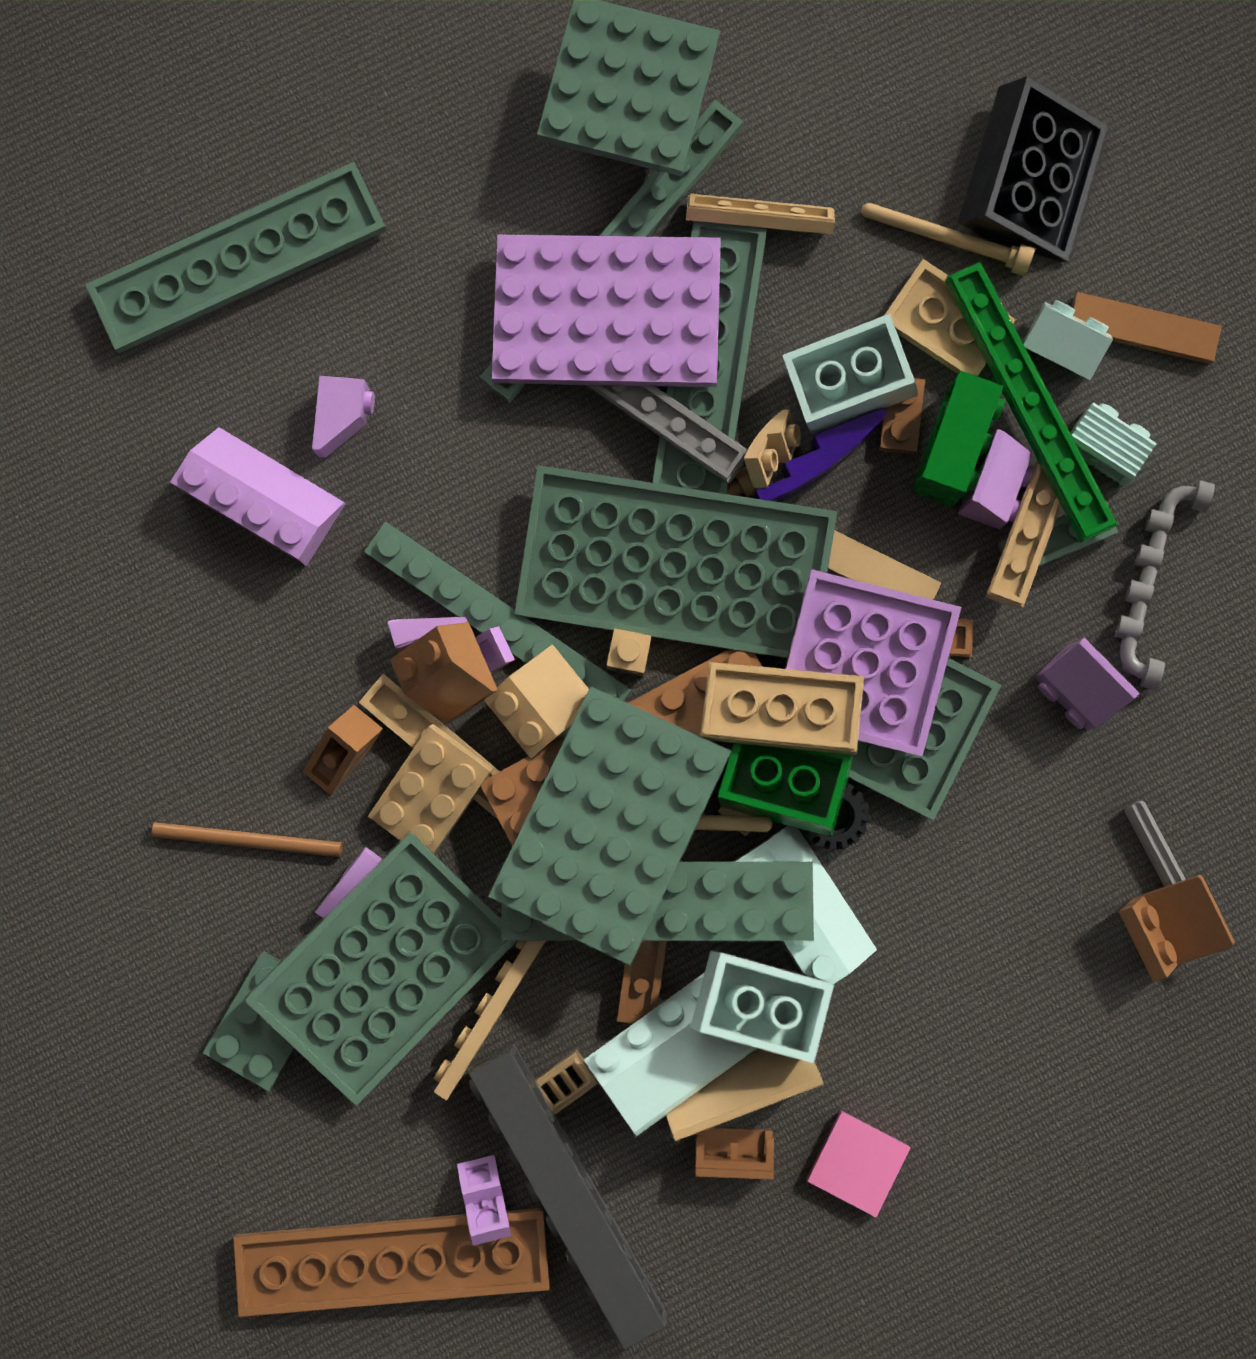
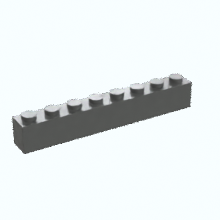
M515 1043L475 1065L469 1073L471 1077L469 1080L470 1088L479 1101L484 1100L491 1112L488 1114V1118L494 1131L498 1135H504L510 1146L507 1148V1152L513 1165L517 1169L522 1167L529 1180L526 1184L531 1197L536 1203L541 1202L548 1213L546 1222L550 1231L555 1237L561 1236L567 1247L565 1255L574 1271L580 1270L586 1281L584 1288L589 1300L594 1306L599 1304L605 1314L604 1324L610 1337L613 1340L619 1339L625 1350L665 1328L667 1319L665 1308Z

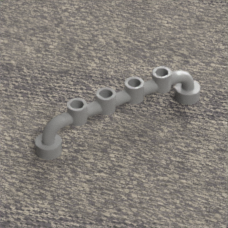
M1199 480L1196 487L1180 486L1174 488L1164 496L1159 511L1151 509L1148 514L1144 530L1152 532L1149 546L1140 545L1135 559V566L1142 568L1139 581H1130L1125 595V601L1132 603L1129 617L1120 616L1115 630V637L1122 639L1120 646L1122 664L1130 674L1141 679V687L1156 691L1160 685L1165 668L1164 661L1148 658L1146 664L1139 662L1136 658L1135 650L1142 634L1146 610L1153 595L1155 578L1163 559L1164 546L1173 524L1175 508L1179 502L1187 500L1191 501L1190 509L1206 513L1214 494L1215 484Z

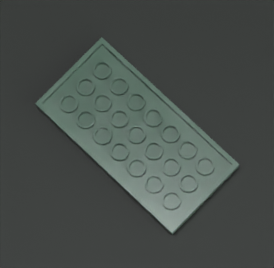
M538 465L515 615L614 630L615 628L652 637L788 658L810 569L824 573L828 572L837 511Z

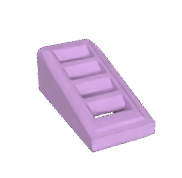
M466 617L396 619L387 622L395 648L400 653L434 627L467 622Z

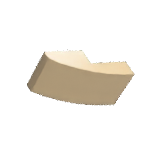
M790 409L782 410L774 416L758 433L747 450L744 461L753 488L768 487L773 472L777 471L778 463L791 461L795 448L800 445V428L798 424H794Z

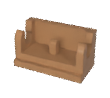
M711 1127L695 1133V1177L774 1179L773 1131L771 1129Z

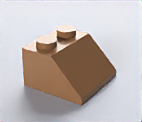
M469 622L436 626L390 659L403 693L444 723L452 722L498 691Z

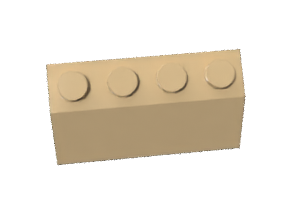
M756 1048L666 1114L674 1139L677 1141L813 1089L824 1083L815 1061L811 1063Z

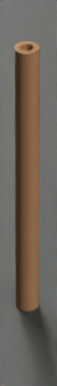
M154 822L152 826V837L331 857H341L343 849L342 842L158 822Z

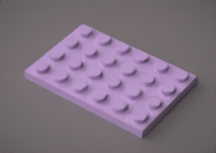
M497 235L492 357L493 383L717 387L721 238Z

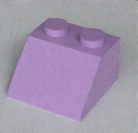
M997 429L993 434L985 457L981 456L979 463L975 466V469L980 470L978 481L972 492L969 491L966 499H963L958 515L999 530L1008 521L1013 522L1021 504V501L1016 499L1021 486L1024 488L1027 486L1034 467L1028 465L1032 453L1006 432Z
M1085 638L1065 646L1035 676L1041 683L1038 688L1042 694L1052 702L1057 700L1067 710L1065 712L1067 719L1078 729L1084 727L1087 731L1098 728L1140 694Z

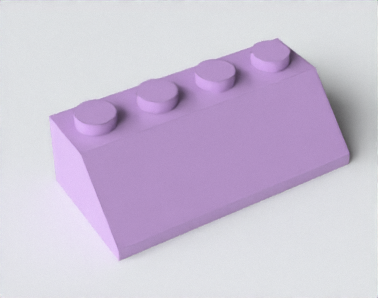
M220 427L189 451L170 483L185 494L305 566L312 559L346 504Z

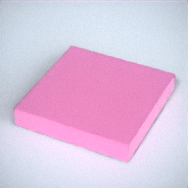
M840 1110L806 1180L866 1213L877 1217L911 1147Z

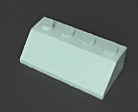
M787 825L732 862L813 861L814 941L781 942L803 976L835 984L850 974L877 949L799 829Z
M705 973L584 1059L599 1084L636 1136L756 1049L753 1046L716 1037L690 1028Z

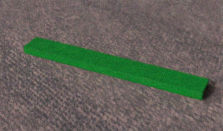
M981 262L947 276L945 283L997 383L1003 385L1002 393L1080 543L1115 528L1118 524Z

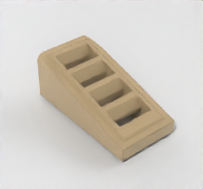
M577 1049L535 1079L554 1114H557L599 1083ZM572 1066L583 1082L577 1086L566 1071V1068ZM558 1074L571 1090L566 1095L554 1080V1077ZM545 1083L549 1085L559 1099L554 1104L541 1087Z

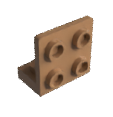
M1196 875L1134 897L1119 911L1153 982L1167 978L1177 965L1231 948L1235 944L1202 875Z

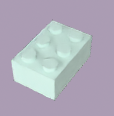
M890 314L782 355L806 424L812 435L883 407L886 408L918 396L914 377Z
M711 950L690 1028L716 1037L814 1063L834 984Z

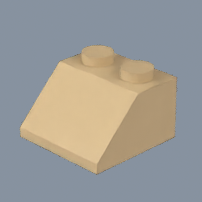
M551 645L504 680L497 687L498 691L484 701L532 759L570 730L589 689L554 645Z

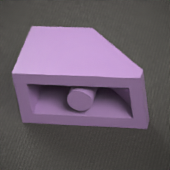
M319 376L312 450L318 457L326 458L366 425L367 414H373L374 392L370 391L364 379Z

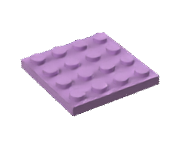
M810 569L785 669L864 676L858 740L923 756L961 607Z

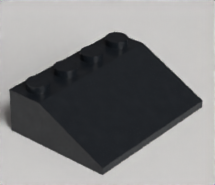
M1028 76L999 86L958 223L984 238L1009 246L1015 245L1019 247L1020 244L1028 245L1035 248L1034 254L1060 262H1068L1108 125Z

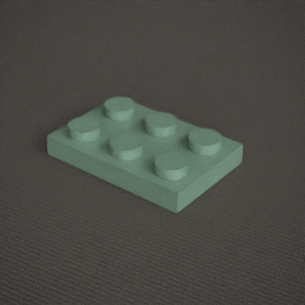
M264 951L259 955L203 1054L269 1092L275 1085L295 1048L244 1001L245 997L280 962L279 959Z

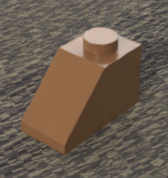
M353 705L327 728L302 772L328 794L332 795L370 751L383 728Z

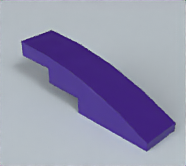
M884 407L814 435L811 442L814 451L786 462L782 470L786 479L756 490L754 499L780 502L825 476L851 455L882 423L887 415Z

